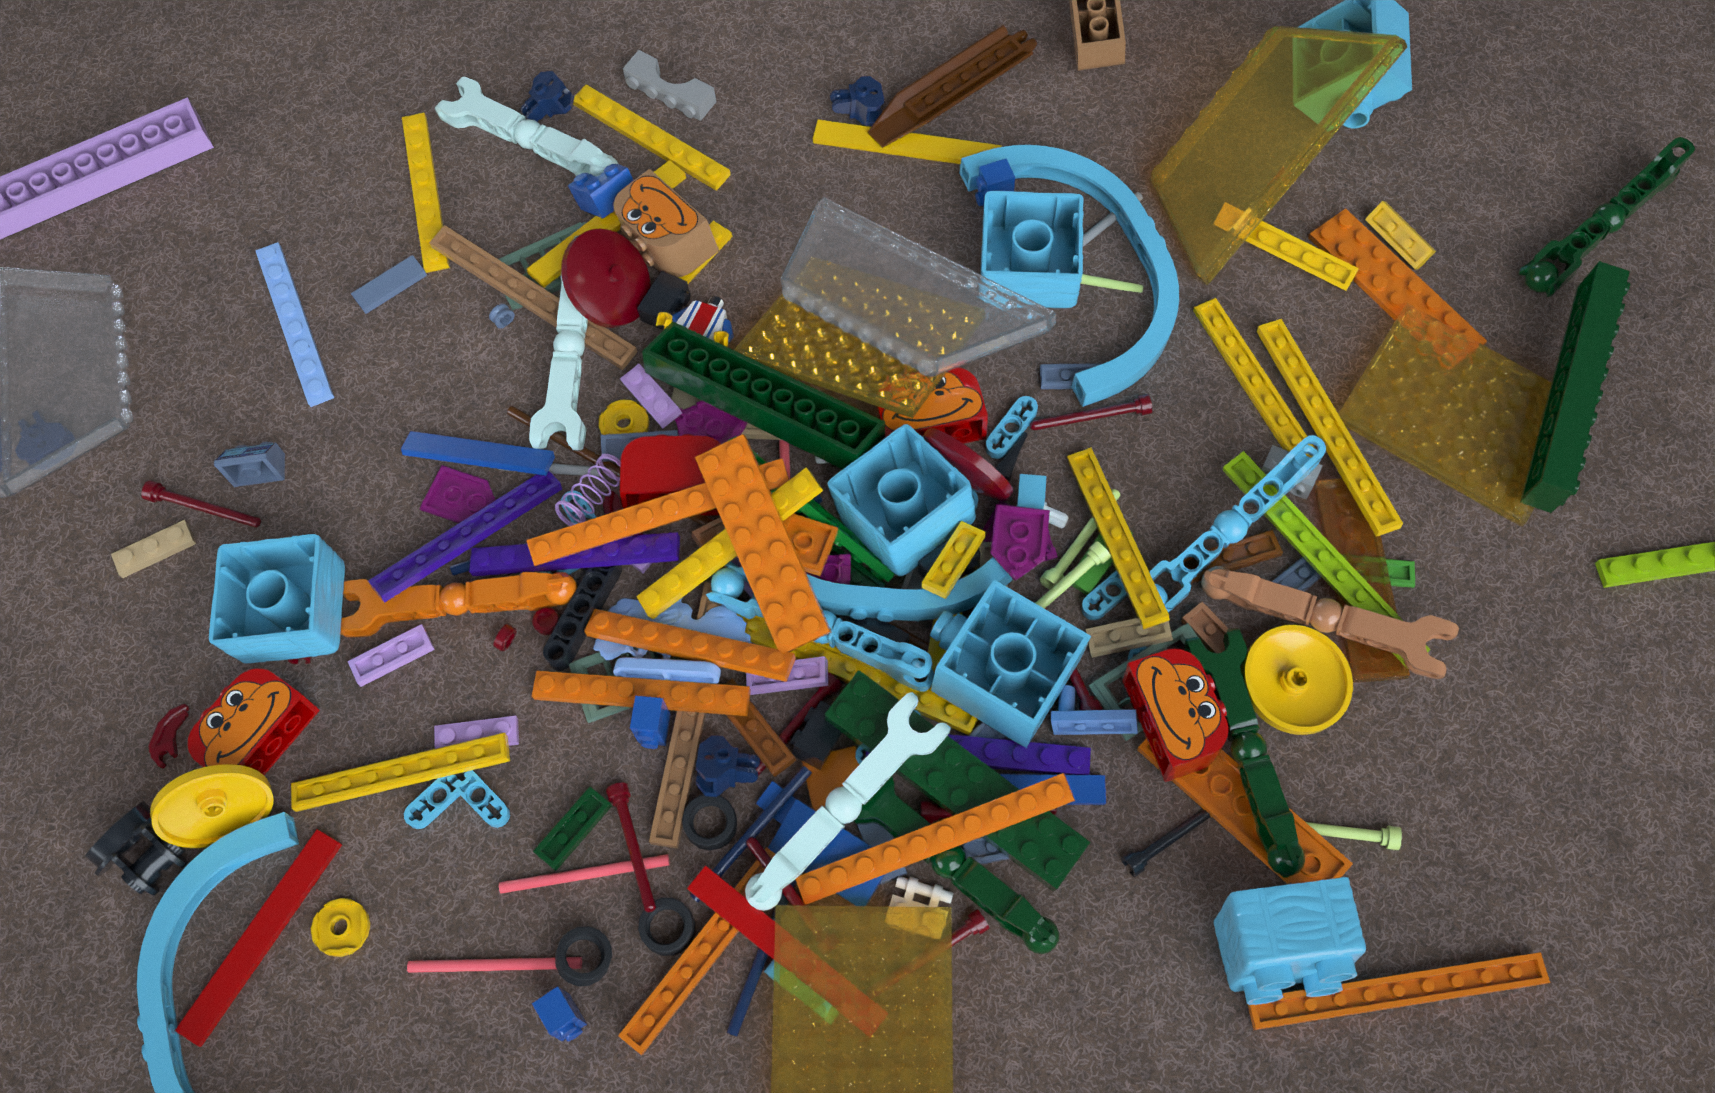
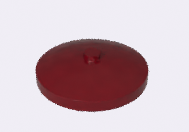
M592 229L575 237L564 252L561 264L563 285L571 303L582 316L596 325L607 328L621 327L640 317L637 308L651 288L650 276L643 257L628 239L612 230Z
M928 428L923 434L924 440L969 480L972 490L999 501H1007L1013 493L1012 486L998 470L957 439L934 428Z

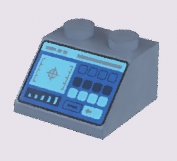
M263 442L260 445L253 446L240 445L232 449H225L214 460V466L234 487L285 480V453L276 442Z

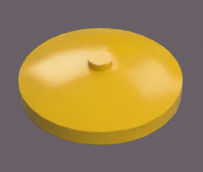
M1300 625L1275 627L1255 640L1248 649L1242 663L1241 674L1254 711L1266 723L1280 731L1296 735L1320 732L1336 723L1344 715L1350 704L1353 692V679L1348 661L1331 639L1312 628Z
M213 765L187 772L164 786L151 804L150 816L153 829L162 840L180 847L205 848L240 827L267 818L272 810L274 799L268 779L259 771L241 765Z

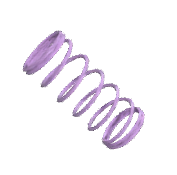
M602 454L597 459L596 465L588 469V474L583 475L579 483L572 486L571 493H566L563 496V500L555 504V511L564 523L569 526L575 525V523L569 521L561 513L559 504L564 505L566 512L579 523L585 522L586 517L581 510L588 514H593L594 507L591 502L598 505L603 504V499L599 493L606 496L611 495V489L607 484L614 487L619 486L620 477H617L612 471L607 469L602 462V459H610L621 467V461L610 454ZM593 468H597L601 478L590 475V471ZM599 468H601L602 471L608 477L616 480L617 484L614 485L608 482L600 473ZM588 477L595 489L586 484H581L582 479ZM590 477H594L604 483L609 493L606 494L600 491ZM580 486L587 499L577 493H573L574 488ZM582 486L594 491L599 496L601 502L593 501L585 493ZM572 495L574 502L579 508L565 501V497ZM574 495L584 499L591 506L592 512L581 507ZM567 507L571 508L578 515L580 520L576 519L568 511Z

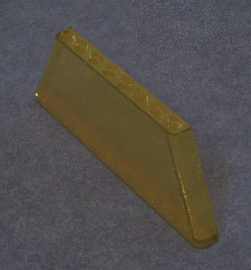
M1274 26L1265 32L1259 44L1248 53L1241 66L1233 71L1227 83L1216 92L1213 100L1207 107L1201 110L1199 117L1184 131L1183 136L1176 145L1169 149L1166 157L1151 172V183L1199 280L1206 285L1213 280L1407 49L1404 39L1391 34Z

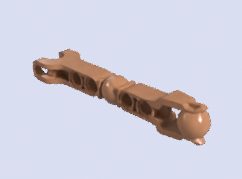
M1214 566L1208 569L1201 580L1203 591L1212 599H1224L1246 610H1254L1306 626L1310 622L1320 632L1329 633L1336 631V635L1398 654L1403 658L1405 665L1412 673L1433 679L1444 678L1447 669L1442 661L1428 654L1426 642L1432 639L1449 641L1454 639L1459 632L1457 624L1432 615L1422 617L1416 622L1410 623L1346 604L1343 609L1333 599L1323 598L1317 600V596L1262 579L1257 575L1233 572L1224 566Z

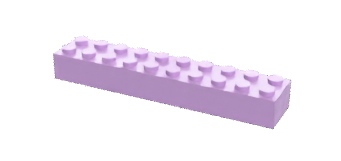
M188 97L1 176L0 239L214 148L199 114Z

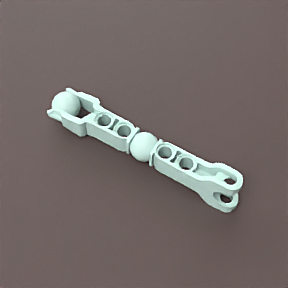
M461 77L456 83L462 98L454 102L442 100L435 107L439 118L455 128L479 127L506 141L518 143L522 148L533 149L534 153L570 170L576 176L582 173L599 176L607 166L618 164L616 159L603 153L586 139L578 140L554 128L546 127L543 124L540 125L537 121L526 119L524 115L519 114L517 111L485 97L479 83L467 77Z
M563 281L561 283L556 330L558 334L553 342L555 352H553L546 403L542 409L533 415L530 423L529 440L535 449L546 448L550 436L558 431L566 432V440L572 450H582L585 443L586 427L577 414V403L582 370L580 356L583 355L585 350L584 339L588 319L582 316L571 303L566 294Z
M913 692L907 693L889 711L887 719L888 734L842 783L843 786L835 788L829 793L825 806H821L786 845L777 852L763 873L755 874L749 879L746 884L745 895L752 907L765 911L776 906L781 899L782 889L804 872L845 827L844 824L854 821L859 816L862 804L865 805L910 756L915 754L927 755L934 752L948 736L951 727L946 723H938L927 733H918L912 730L909 725V717L918 704V698Z

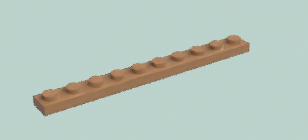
M445 225L429 242L433 249L557 328L560 298ZM588 320L584 339L585 347L623 370L638 352L637 348L607 328L596 325Z
M705 582L697 620L703 617L710 609L722 605L710 601L706 596L707 593L712 592L711 582ZM677 711L649 839L651 845L678 849L683 827L682 817L688 803L706 713Z

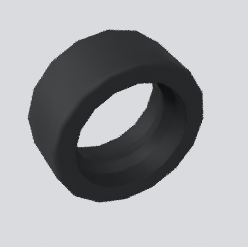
M699 795L690 801L682 817L683 830L690 842L699 849L708 851L717 850L729 844L735 836L738 825L733 807L721 795L717 797ZM707 806L718 807L726 815L727 823L725 829L714 838H704L697 834L694 829L695 815L699 810Z
M660 898L654 900L656 905L654 911L646 912L645 909L643 910L639 918L638 931L641 940L652 952L661 956H673L682 952L690 945L695 935V921L692 913L683 902L674 898ZM663 910H673L679 913L684 922L681 936L670 944L657 942L650 932V923L653 917Z
M583 926L568 931L560 939L555 954V964L559 975L569 984L578 987L590 986L600 981L609 968L612 959V946L607 936L599 929ZM578 940H588L595 943L601 952L599 965L588 973L574 971L569 967L566 960L568 948Z

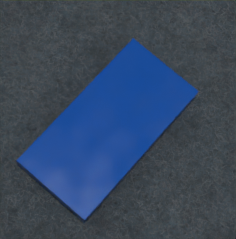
M797 799L768 849L777 854L812 817L816 810ZM843 828L804 872L808 873L873 846ZM885 875L848 888L837 894L860 909L865 910Z

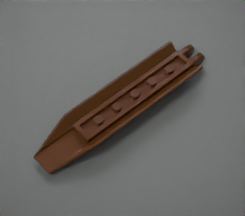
M1002 25L898 92L869 129L868 134L883 148L924 126L1033 55L1034 52L1032 50L1036 48L1037 41L1031 38L1024 42L1028 34L1023 29L1009 36L1006 27Z

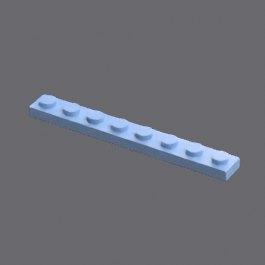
M277 242L255 250L308 404L312 407L333 399L332 389L280 244Z

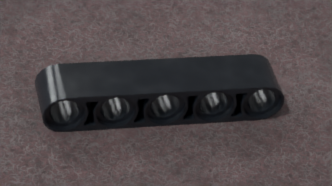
M622 565L609 568H588L544 646L543 656L552 669L563 671L572 663L587 636L584 630L594 609L601 610L622 573ZM595 584H602L599 589L591 590ZM584 606L589 607L586 612L578 613L580 608ZM570 629H576L572 636H565ZM557 652H563L561 658L552 659Z

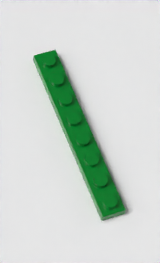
M753 451L758 465L768 463ZM810 500L796 511L800 514L803 512L810 519L838 527V534L834 543L839 547L844 546L851 552V557L858 563L862 564L864 562L871 568V573L879 580L883 581L885 579L889 582L895 575L848 527L815 500Z

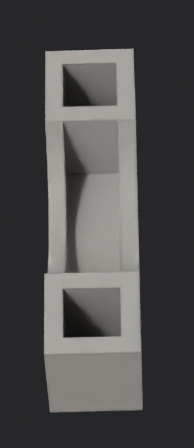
M640 50L636 52L623 68L626 83L630 88L645 92L651 99L656 98L664 102L669 108H676L682 111L689 118L694 117L701 121L716 103L714 87L696 78L682 84L668 83L660 78L658 60Z

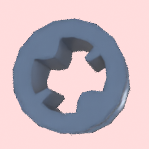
M506 304L497 305L489 314L490 320L498 328L506 327L513 321L515 316L514 312Z

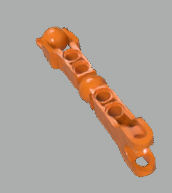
M522 572L516 576L466 582V585L453 582L447 584L444 588L440 584L410 586L384 603L373 590L368 580L345 581L343 596L349 601H360L361 604L359 610L354 615L341 619V635L345 637H368L379 631L386 623L437 618L439 616H446V613L459 616L465 614L468 610L471 613H491L511 610L536 611L542 608L562 606L570 602L577 589V584L571 575L564 572L553 574Z

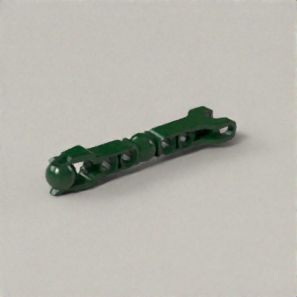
M1683 137L1675 138L1647 167L1625 185L1617 196L1611 198L1609 203L1606 202L1599 205L1594 210L1592 217L1583 222L1560 242L1557 240L1550 241L1535 255L1533 260L1521 267L1518 275L1525 276L1526 284L1531 290L1537 293L1546 292L1547 297L1553 296L1558 289L1574 277L1582 264V259L1601 240H1604L1608 234L1621 229L1625 219L1629 218L1655 194L1663 191L1675 180L1682 165L1695 151L1693 143ZM1674 148H1683L1685 153L1681 157H1677L1673 154ZM1558 258L1559 262L1566 264L1565 272L1559 276L1558 269L1554 264L1545 261L1546 259L1554 261Z
M1238 628L1227 629L1223 638L1225 651L1221 653H1212L1206 650L1201 639L1198 637L1186 638L1184 650L1194 655L1200 661L1206 675H1211L1215 684L1214 693L1217 700H1221L1225 705L1227 712L1225 718L1228 723V740L1231 742V754L1240 763L1238 770L1254 816L1257 834L1267 852L1268 863L1272 870L1283 878L1293 876L1303 869L1305 852L1300 844H1298L1293 813L1289 810L1270 756L1266 755V741L1258 733L1260 728L1241 674L1240 667L1247 654V647L1243 636Z
M892 776L865 805L862 804L859 816L853 821L860 825L878 824L894 838L931 825L895 795V784ZM960 846L923 859L928 865L931 862L932 869L937 875L951 879V883L959 891L996 920L1002 928L1022 939L1029 950L1034 953L1045 954L1056 948L1059 942V931L1056 924L1051 919L1041 916L1022 895L1009 888L980 863L973 860L970 856L967 858L965 851Z

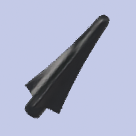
M1027 432L1022 433L1010 452L995 468L1008 482H1010L1017 458L1028 436Z

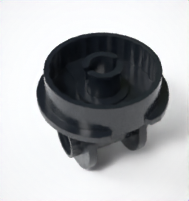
M143 801L112 825L90 848L85 857L97 867L95 874L98 877L116 864L124 872L121 876L122 879L139 894L146 891L155 896L160 891L155 882L162 876L161 871H167L174 863L184 868L188 862L182 855L185 852L183 847L170 844L162 840L155 833L150 816L151 807ZM145 836L152 842V845L134 863H131L125 855Z

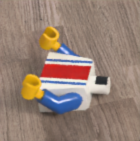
M711 296L707 304L696 300L689 307H685L673 315L667 312H660L657 316L656 326L664 325L665 329L672 322H675L726 347L734 338L732 324L727 319L726 311L722 309L724 302L717 296Z

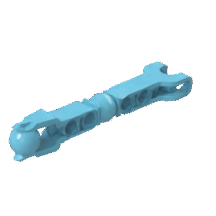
M1314 435L1304 438L1277 466L1242 497L1238 506L1234 505L1232 510H1226L1218 514L1209 531L1203 533L1176 559H1173L1171 562L1161 561L1149 572L1154 581L1161 573L1166 571L1171 574L1172 580L1179 582L1182 587L1169 600L1165 589L1159 584H1155L1168 613L1189 595L1192 580L1219 556L1223 547L1226 549L1229 544L1241 541L1247 534V530L1252 522L1258 520L1318 466L1326 451V445L1321 438ZM1308 444H1314V445H1316L1317 448H1318V451H1317V449H1315L1314 447H1312V446H1310V445H1308ZM1265 485H1273L1277 489V494L1269 496L1265 494L1263 487ZM1253 503L1258 511L1255 514H1248L1244 511L1243 505ZM1207 539H1213L1217 542L1218 548L1215 551H1208L1203 546V542ZM1188 557L1195 558L1198 562V567L1192 570L1187 569L1183 564L1184 559Z
M728 562L725 568L719 569L712 576V592L706 594L710 601L725 605L727 609L747 619H752L755 616L764 618L754 594L752 596L753 599L746 603L737 600L743 593L744 581L748 582L742 567ZM822 610L832 633L815 640V643H829L832 648L836 646L840 652L887 673L899 683L916 691L924 692L932 687L934 672L932 670V658L929 653L909 643L895 642L854 623L843 622L841 618L837 619L830 611ZM845 634L853 635V638L849 641L844 642L840 640ZM869 645H876L878 647L876 651L871 653L864 651ZM918 658L923 659L925 663L921 662ZM927 675V680L924 682H917L914 679H920Z

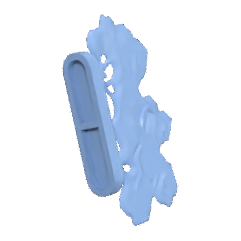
M682 598L654 619L648 617L639 600L621 599L608 610V612L751 643V636L745 633L747 623L735 612L727 609L725 605L710 609L698 620L691 618L693 610L688 604L681 602ZM601 639L595 640L593 649L600 651L601 656L605 660H613L623 653H630L634 657H622L616 661L613 670L616 677L717 684L720 679L721 669L712 662L671 660V655L662 654L664 656L663 659L642 658L648 650L638 648L637 651L631 646Z

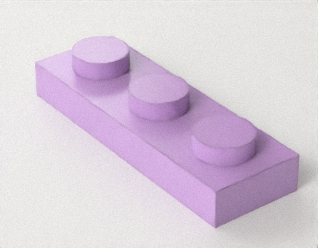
M637 364L620 378L625 387L662 429L682 414L679 407L653 378L645 373L644 368L640 364Z
M421 624L349 660L348 663L357 684L362 687L435 649L425 627Z
M825 656L795 660L787 682L746 673V686H749L751 689L750 695L828 686V660Z
M508 716L434 726L435 749L504 732L508 736L509 746L518 745L517 716Z

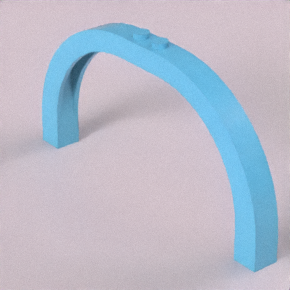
M1012 145L986 150L961 158L959 174L968 191L978 189L976 178L979 177L980 166L1007 158L1015 179L1041 178L1068 184L1089 194L1107 208L1110 213L1113 212L1116 215V220L1122 227L1148 274L1154 297L1152 322L1143 337L1127 352L1109 362L1076 373L1071 387L1081 406L1084 407L1118 394L1142 378L1162 354L1173 330L1179 306V284L1173 260L1166 248V242L1163 236L1157 232L1154 220L1148 216L1134 193L1116 175L1103 166L1081 155L1059 148L1039 145Z
M1020 474L1017 507L1044 509L1046 476ZM994 557L970 575L958 580L947 599L925 589L911 590L846 585L821 580L807 574L822 610H828L837 615L850 616L857 620L868 617L877 618L883 622L938 619L945 610L955 615L975 607L993 579L1005 586L1012 581V577Z
M285 812L240 827L204 849L175 878L153 913L144 936L138 963L137 995L140 1015L137 1018V1024L143 1033L142 1055L147 1062L155 1093H194L186 1074L179 1034L175 1032L178 1026L172 990L175 955L185 927L202 900L225 877L255 859L299 844L294 818Z

